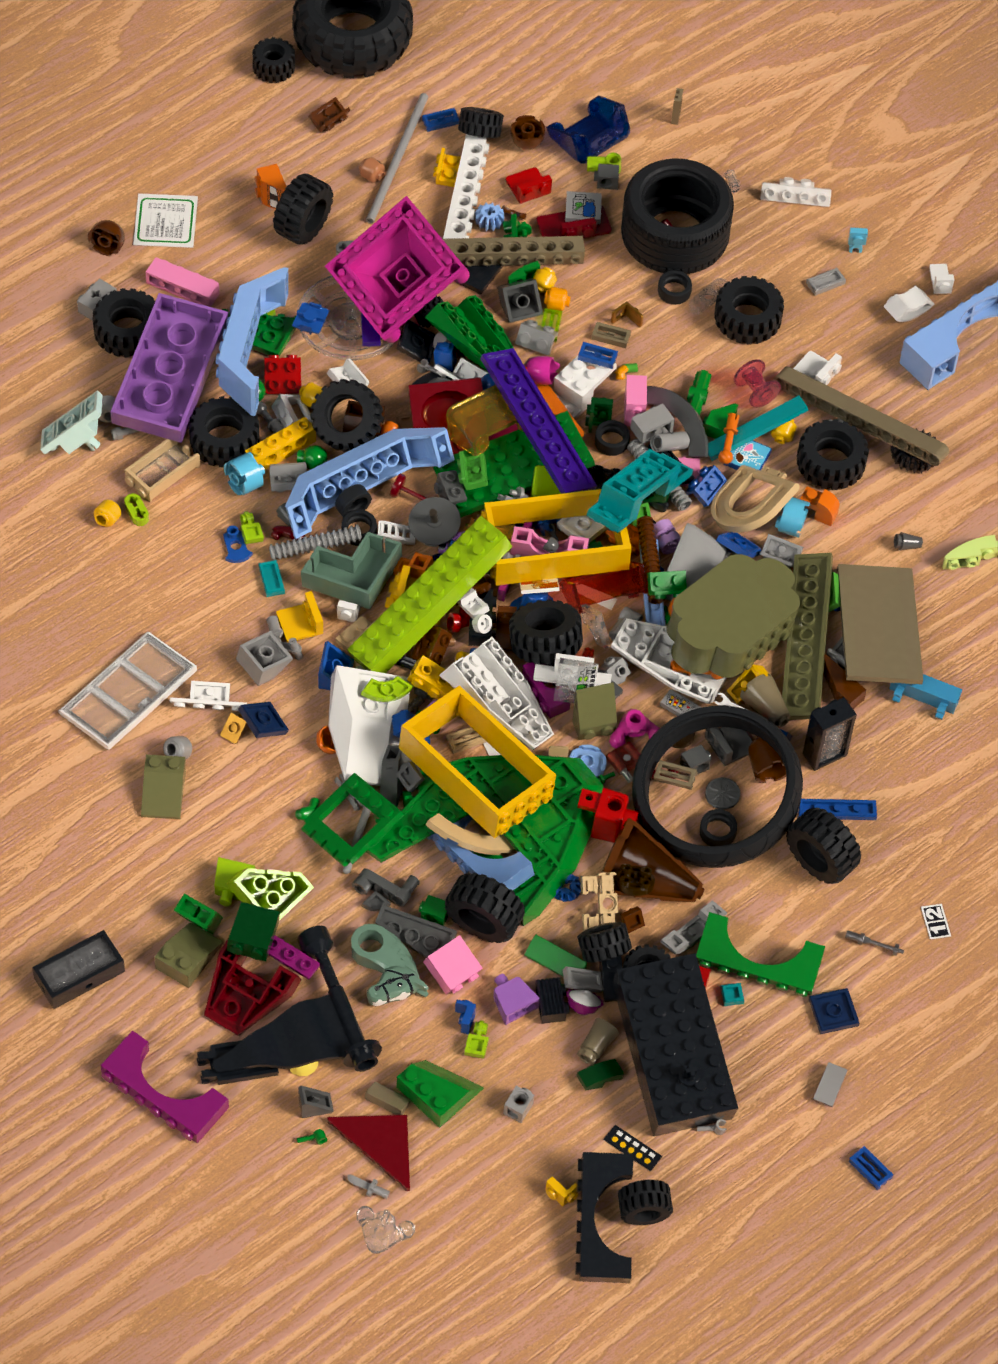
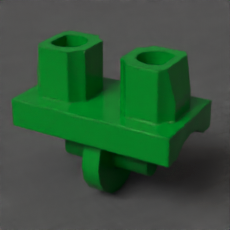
M511 214V220L503 222L505 233L512 232L503 237H527L532 232V227L529 224L517 221V214Z

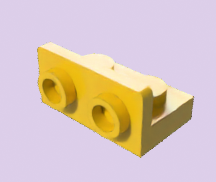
M445 148L441 149L440 154L437 153L436 164H438V167L434 166L433 177H436L437 185L454 187L461 156L445 154Z

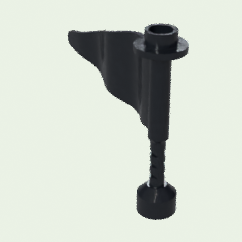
M310 927L298 936L297 941L304 954L312 959H316L320 963L319 968L329 989L328 995L301 1001L291 1006L269 1024L252 1032L228 1053L213 1061L215 1072L226 1073L254 1067L292 1069L313 1062L342 1059L345 1066L354 1067L358 1072L370 1070L377 1065V1057L380 1055L382 1047L377 1040H365L345 990L339 984L327 955L333 946V941L327 927Z

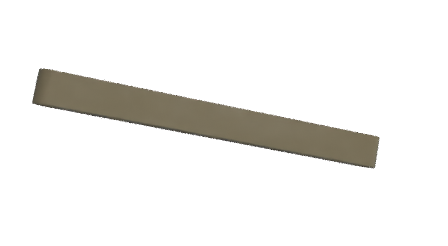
M784 367L773 379L775 386L794 397L800 395L804 402L842 421L848 422L850 425L933 466H938L949 454V448L946 444L791 367Z

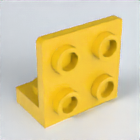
M312 591L305 593V601H302L301 605L276 611L287 643H289L290 638H296L298 641L323 634V619Z

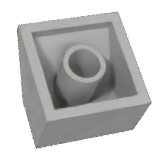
M271 631L241 644L236 657L239 664L258 686L274 679L293 659Z

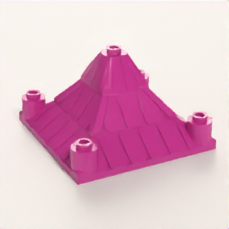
M407 196L325 265L380 337L389 343H394L400 338L401 332L399 327L408 321L453 281L457 284H463L470 276L468 269Z

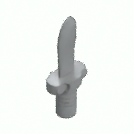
M348 1175L347 1178L353 1185L368 1190L367 1196L371 1197L374 1193L385 1199L389 1197L390 1191L377 1186L378 1181L376 1179L369 1183L354 1175Z

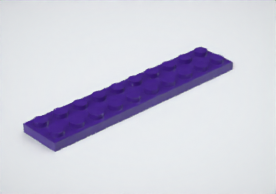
M514 348L482 354L480 358L560 493L595 490L597 487L596 483Z

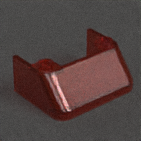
M630 561L629 570L573 576L559 580L560 589L566 602L574 607L579 614L586 612V608H589V605L619 596H628V599L638 597V593H648V584L643 564Z

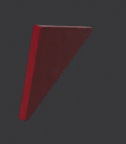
M407 1115L327 1117L329 1125L336 1128L351 1144L353 1143L365 1156L379 1165L394 1181L396 1180L406 1191H410Z

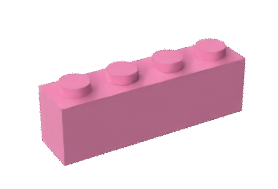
M156 257L146 270L147 284L188 301L211 307L219 296L218 282L186 270L181 266H176L166 260Z

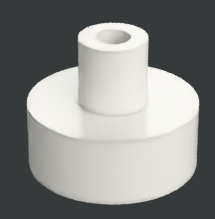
M485 614L476 615L472 620L473 629L477 633H488L492 627L490 616Z

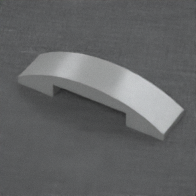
M712 900L699 911L695 918L678 931L673 930L661 939V943L675 955L682 953L701 940L709 912L721 916H726L727 912Z

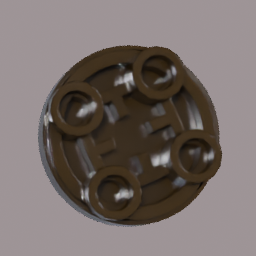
M622 864L620 870L616 873L615 885L623 893L642 896L654 889L655 878L652 874V869L648 866L638 867Z

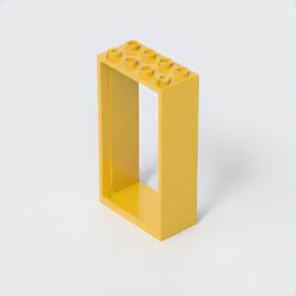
M601 489L484 503V510L481 511V516L494 527L585 516L588 509L598 502ZM627 527L619 533L614 532L615 546L500 559L490 569V577L495 580V586L629 570L632 548Z
M460 685L401 725L399 749L494 839L500 834H505L514 824H519L525 816L533 814L543 803L547 804L553 797L556 774ZM459 715L533 785L498 809L424 739Z

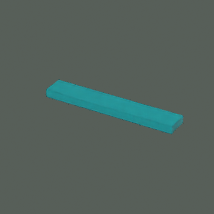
M800 395L738 427V434L733 436L731 451L809 411ZM726 434L708 443V456L711 461L718 459L719 453L724 449Z

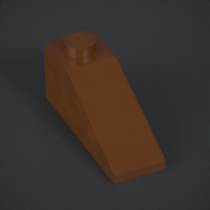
M825 654L823 673L834 700L845 697L852 709H854L865 700L867 690L857 681L846 680V671Z

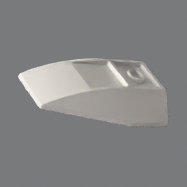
M626 618L611 644L612 649L671 689L706 704L714 702L726 680L725 677L716 680L707 674L691 673L690 676H687L685 673L671 670L670 664L673 660L671 649L674 641L667 634V626Z

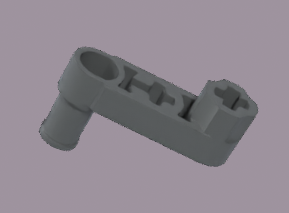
M365 868L352 883V887L362 895H366L370 889L374 892L377 891L384 898L403 907L411 898V893L420 884V881L415 876L410 875L403 886L398 887L375 872Z

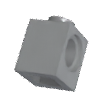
M516 1086L504 1104L503 1114L522 1123L533 1105L534 1094L527 1088ZM522 1101L524 1104L518 1105L515 1102Z

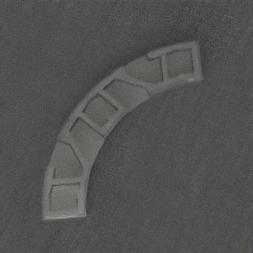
M647 386V405L658 406L664 404L667 410L673 413L683 425L690 439L689 457L708 458L707 435L705 434L703 422L694 407L684 398L670 390L656 386Z

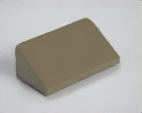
M376 1081L365 1093L366 1100L396 1115H403L411 1102V1099Z

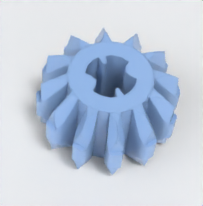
M485 202L484 205H479L478 209H476L475 222L479 225L480 229L485 228L486 232L488 229H491L494 232L495 228L500 229L501 224L504 222V211L500 208V205L495 206L493 202L491 204Z

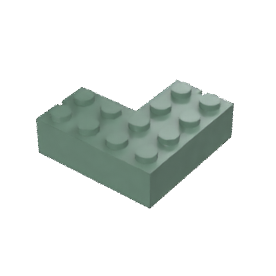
M367 532L352 557L317 546L310 556V560L307 561L301 570L302 587L371 609L402 557V543L386 538L384 553L383 536Z

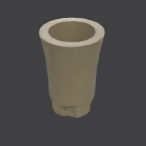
M596 1018L577 1055L583 1062L594 1065L607 1047L619 1036L618 1030L606 1020Z

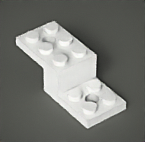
M577 356L554 377L553 391L575 420L587 409V404H591L593 391L616 369L617 364L615 363L613 369L578 360ZM588 366H594L595 369H590V370H589L587 367H588Z

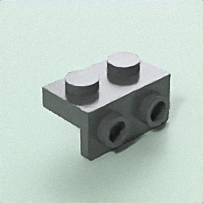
M456 470L438 473L436 483H434L435 493L440 498L449 500L455 506L457 503L466 502L467 496L462 484H460Z

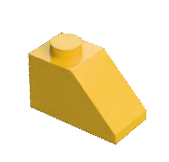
M753 664L726 691L739 705L743 703L740 698L741 691L743 690L745 693L748 689L746 685L757 676L762 674L768 676L769 673L763 666Z

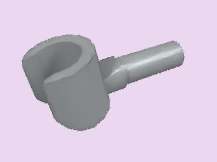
M422 359L421 364H417V371L420 373H425L427 370L436 373L437 369L428 365L429 362L426 359Z
M719 1119L715 1125L697 1126V1131H714L717 1135H722L727 1128H720L719 1126H724L726 1121Z

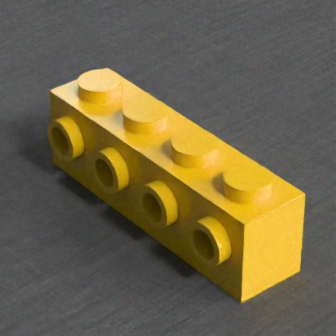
M424 655L416 661L407 678V681L411 682L414 687L422 689L430 697L437 700L454 689L439 676L446 669Z

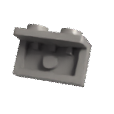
M533 320L521 323L515 344L550 355L555 337L558 336L559 332L554 331V328L550 326L543 327L537 325L538 322Z
M306 462L269 465L271 491L284 492L285 490H293L298 476L307 472Z
M768 534L759 555H762L763 558L776 559L791 569V567L794 568L795 555L802 554L804 547Z

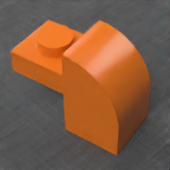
M807 486L800 499L810 502L808 508L816 511L814 520L831 526L839 511L840 504L837 497L826 489L822 493Z
M415 552L411 560L401 557L393 570L394 576L398 572H402L403 565L411 566L410 577L419 578L434 563L433 557Z

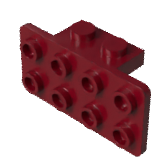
M602 205L600 224H597L595 217L565 222L566 211L541 215L536 218L541 237L583 236V238L610 234L612 231L606 211Z

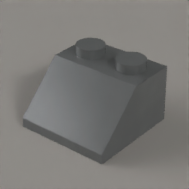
M528 278L497 286L500 304L509 323L543 315L536 279Z

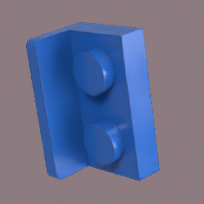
M715 465L703 467L698 472V477L688 484L689 488L685 491L687 495L694 494L704 507L709 506L720 488L728 481Z

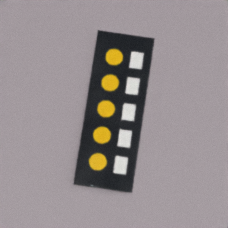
M614 1125L603 1139L622 1153L633 1154V1160L649 1171H652L663 1157L617 1125Z

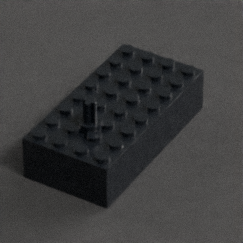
M696 953L617 969L612 984L653 1137L713 1124L719 1119L725 1121L733 1119L738 1110V1105Z

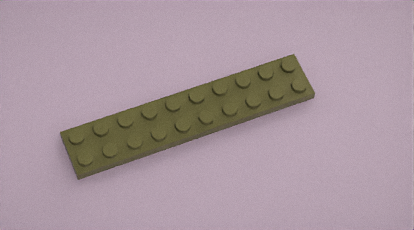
M832 553L796 554L794 557L793 574L795 582L792 590L799 596L800 606L792 631L787 638L782 698L790 713L789 720L810 719L811 712L817 707H821L833 563Z

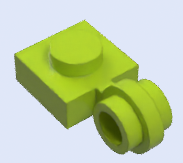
M245 511L243 514H240L242 524L240 530L245 544L263 542L264 535L260 523H254L253 513Z
M483 1020L475 1022L474 1034H468L464 1055L485 1059L489 1037H485L488 1023H484L485 1021Z

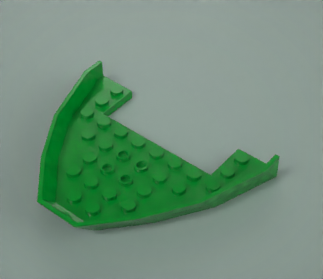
M502 755L466 757L449 762L498 809L533 785ZM536 755L556 774L553 797L547 804L543 803L533 814H528L519 824H514L505 834L503 833L516 851H520L532 863L534 876L513 890L514 894L519 896L524 904L525 915L521 921L523 926L541 915L555 897L557 889L562 883L563 885L566 883L565 880L570 874H573L590 838L596 813L577 808L582 788L602 793L604 785L581 758ZM422 770L420 772L425 780L416 788L419 792L432 780ZM586 797L587 800H592L591 797Z

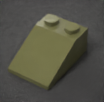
M613 682L576 690L572 722L578 740H589L601 735L608 736L615 731L617 715Z
M146 754L141 817L181 819L186 775L185 757Z
M190 922L169 939L156 954L155 968L189 988L223 945V941Z

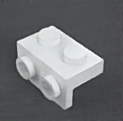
M350 358L345 360L343 366L329 368L327 372L332 381L340 382V379H347L348 381L352 379L366 386L369 384V380Z

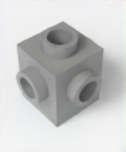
M610 656L598 668L603 673L612 674L611 680L617 685L623 683L626 677L631 674L628 663L622 657Z

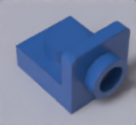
M457 999L455 1012L461 1013L458 1022L461 1025V1033L469 1034L476 1015V1004L468 1000Z

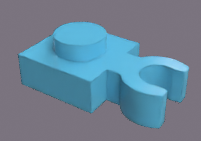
M850 228L848 236L849 252L852 253L854 248H858L859 253L862 252V245H866L868 228Z

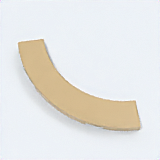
M440 813L430 818L425 824L442 838H449L457 842V846L470 851L488 855H500V853L513 854L517 852L504 835H499L494 839L492 836L465 830L447 820Z

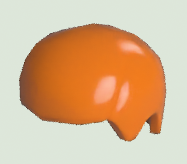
M328 725L323 726L316 735L317 746L322 752L335 754L336 751Z

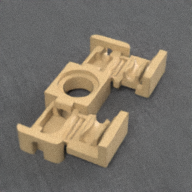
M615 872L598 873L597 876H581V894H588V892L592 891L598 894V914L594 917H589V914H582L583 931L598 925L615 922V913H618L617 893H614L613 875H616ZM605 898L612 899V908L605 909L602 903Z

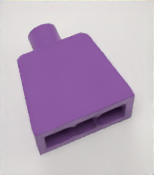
M500 974L494 979L498 987L494 989L493 998L505 1025L539 1008V997L520 977L508 980L505 974Z

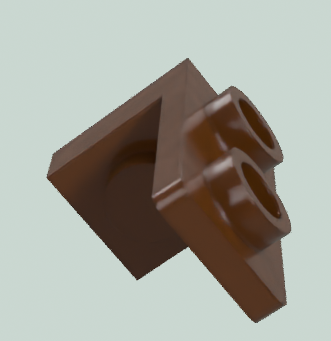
M498 605L495 641L502 650L512 651L509 621L513 613L517 611V607Z

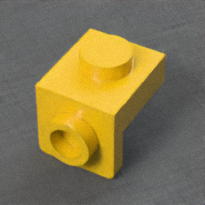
M553 1176L546 1181V1194L550 1199L556 1200L563 1207L568 1202L572 1203L578 1197L577 1183H574L567 1190Z

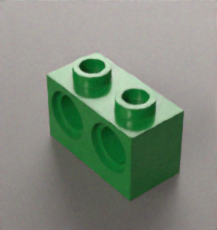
M185 893L174 909L181 917L212 935L223 919L219 913Z

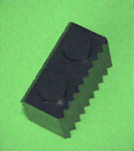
M559 977L536 980L535 991L539 997L541 1024L566 1021V1014H569V1004L564 1002L563 996H566L565 984H561Z

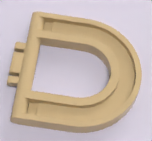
M741 465L715 495L711 505L712 516L717 525L725 531L741 533L754 530L769 522L798 492L799 484L786 480V473H781V471L767 466L763 467L760 471L746 465ZM758 479L775 485L769 494L753 509L745 512L733 511V505L754 480Z

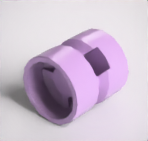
M669 519L658 521L654 524L659 549L663 554H671L675 552L681 536Z

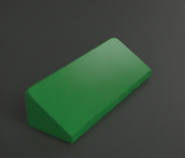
M536 934L524 956L564 977L563 969L566 966L586 969L587 962Z

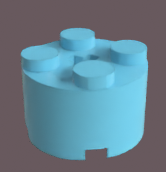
M251 452L238 456L224 464L225 476L229 475L230 478L228 484L237 495L243 496L264 485V467L257 463Z
M792 497L781 509L783 510L782 516L779 515L777 517L775 527L778 528V532L799 538L800 533L797 532L801 531V528L803 529L809 510L805 507H809L810 502Z

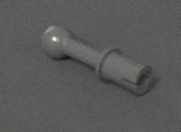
M259 401L256 414L265 419L268 423V430L273 431L275 434L284 429L281 421L278 418L273 419L267 412L266 404Z

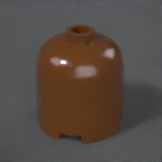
M757 736L748 748L755 780L760 783H766L767 779L773 778L774 781L785 778L786 768L783 761L766 741Z

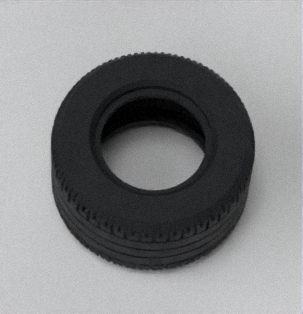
M681 158L665 159L643 167L631 178L624 194L621 235L625 247L639 263L660 273L678 270L685 274H691L710 267L723 255L729 243L734 210L732 192L727 182L719 173L693 160ZM667 211H679L691 215L699 224L689 227H673L659 222L654 217Z

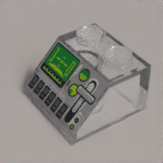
M560 658L554 700L574 703L576 690L595 686L599 664Z

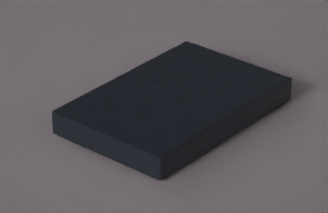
M504 265L465 266L470 276L465 283L460 285L481 295Z

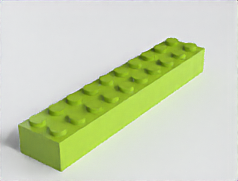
M480 516L347 649L353 659L368 671L387 673L512 548L506 535Z

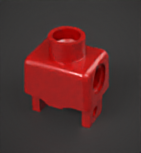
M604 787L602 793L582 788L577 808L596 813L591 838L614 843L620 830H623V825L627 818L637 822L639 812L627 809L628 795ZM586 797H591L592 800L589 801Z

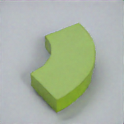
M399 676L386 682L371 678L360 695L373 701L391 702L406 696L413 686Z

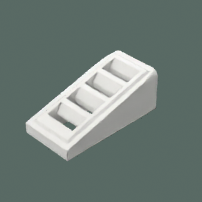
M379 520L378 535L383 536V543H385L386 538L402 544L415 545V537L412 535L409 526ZM406 533H410V538H406Z

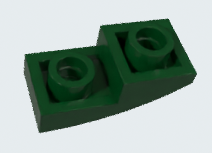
M616 1059L589 1066L577 1072L576 1076L585 1090L602 1088L605 1082L621 1080L624 1072Z

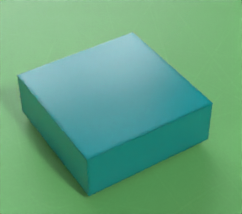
M741 983L721 985L720 990L724 1006L744 1004Z

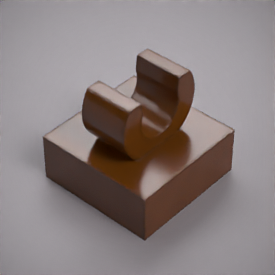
M638 906L620 913L621 921L626 924L628 934L645 926L642 910Z

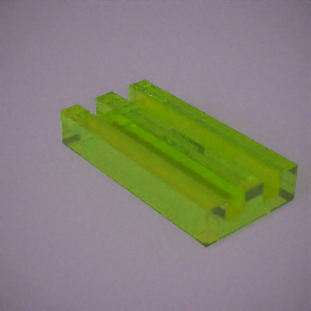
M545 308L541 326L544 327L546 325L547 315L551 314L549 326L552 327L554 316L558 315L555 331L559 332L562 311Z

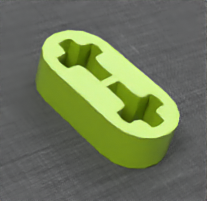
M133 493L127 495L124 500L125 509L132 522L137 526L146 525L149 521V514L141 497ZM133 501L134 503H136V507H134L133 504L130 502Z

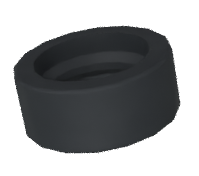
M672 270L665 272L660 277L658 295L664 302L672 305L686 302L691 295L692 281L684 272ZM676 282L683 285L685 290L674 293L668 291L664 286L668 283Z
M608 420L602 422L597 427L595 446L600 452L609 456H617L627 450L630 432L625 424L616 420ZM614 432L621 435L623 440L617 444H610L602 439V435Z
M355 484L345 489L337 497L335 507L344 517L353 510H366L372 498L363 485Z
M361 509L353 510L343 517L341 530H344V527L348 529V526L354 522H364L370 526L368 532L377 534L376 519L368 511ZM367 532L362 534V540L367 534ZM356 540L355 543L353 541L350 542L351 545L359 546L361 543L359 540Z
M714 809L703 815L700 822L702 841L708 846L729 845L734 841L737 834V821L730 812L723 809ZM712 821H722L730 827V832L725 836H715L708 832L707 825Z

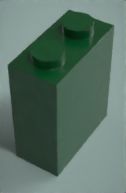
M241 902L228 938L227 951L235 955H243L255 960L266 961L279 924L280 912Z

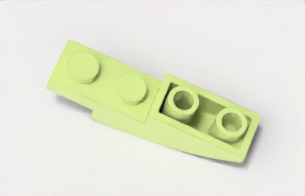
M995 535L973 539L950 551L944 557L943 570H954L963 567L972 568L979 566L981 559L998 557V541H996Z

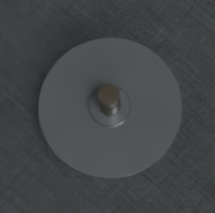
M440 497L426 498L417 503L411 510L408 520L409 529L412 535L421 543L431 547H438L441 544L448 543L458 533L461 524L460 513L457 507L447 499Z

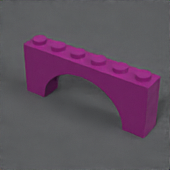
M132 1030L100 1065L103 1079L108 1083L113 1082L123 1094L128 1093L137 1104L146 1106L155 1117L158 1118L160 1116L164 1119L170 1128L178 1129L184 1138L189 1141L193 1140L198 1144L229 1109L228 1098L214 1088H211L199 1097L183 1100L170 1098L157 1092L148 1084L141 1070L143 1060L149 1052V1043Z

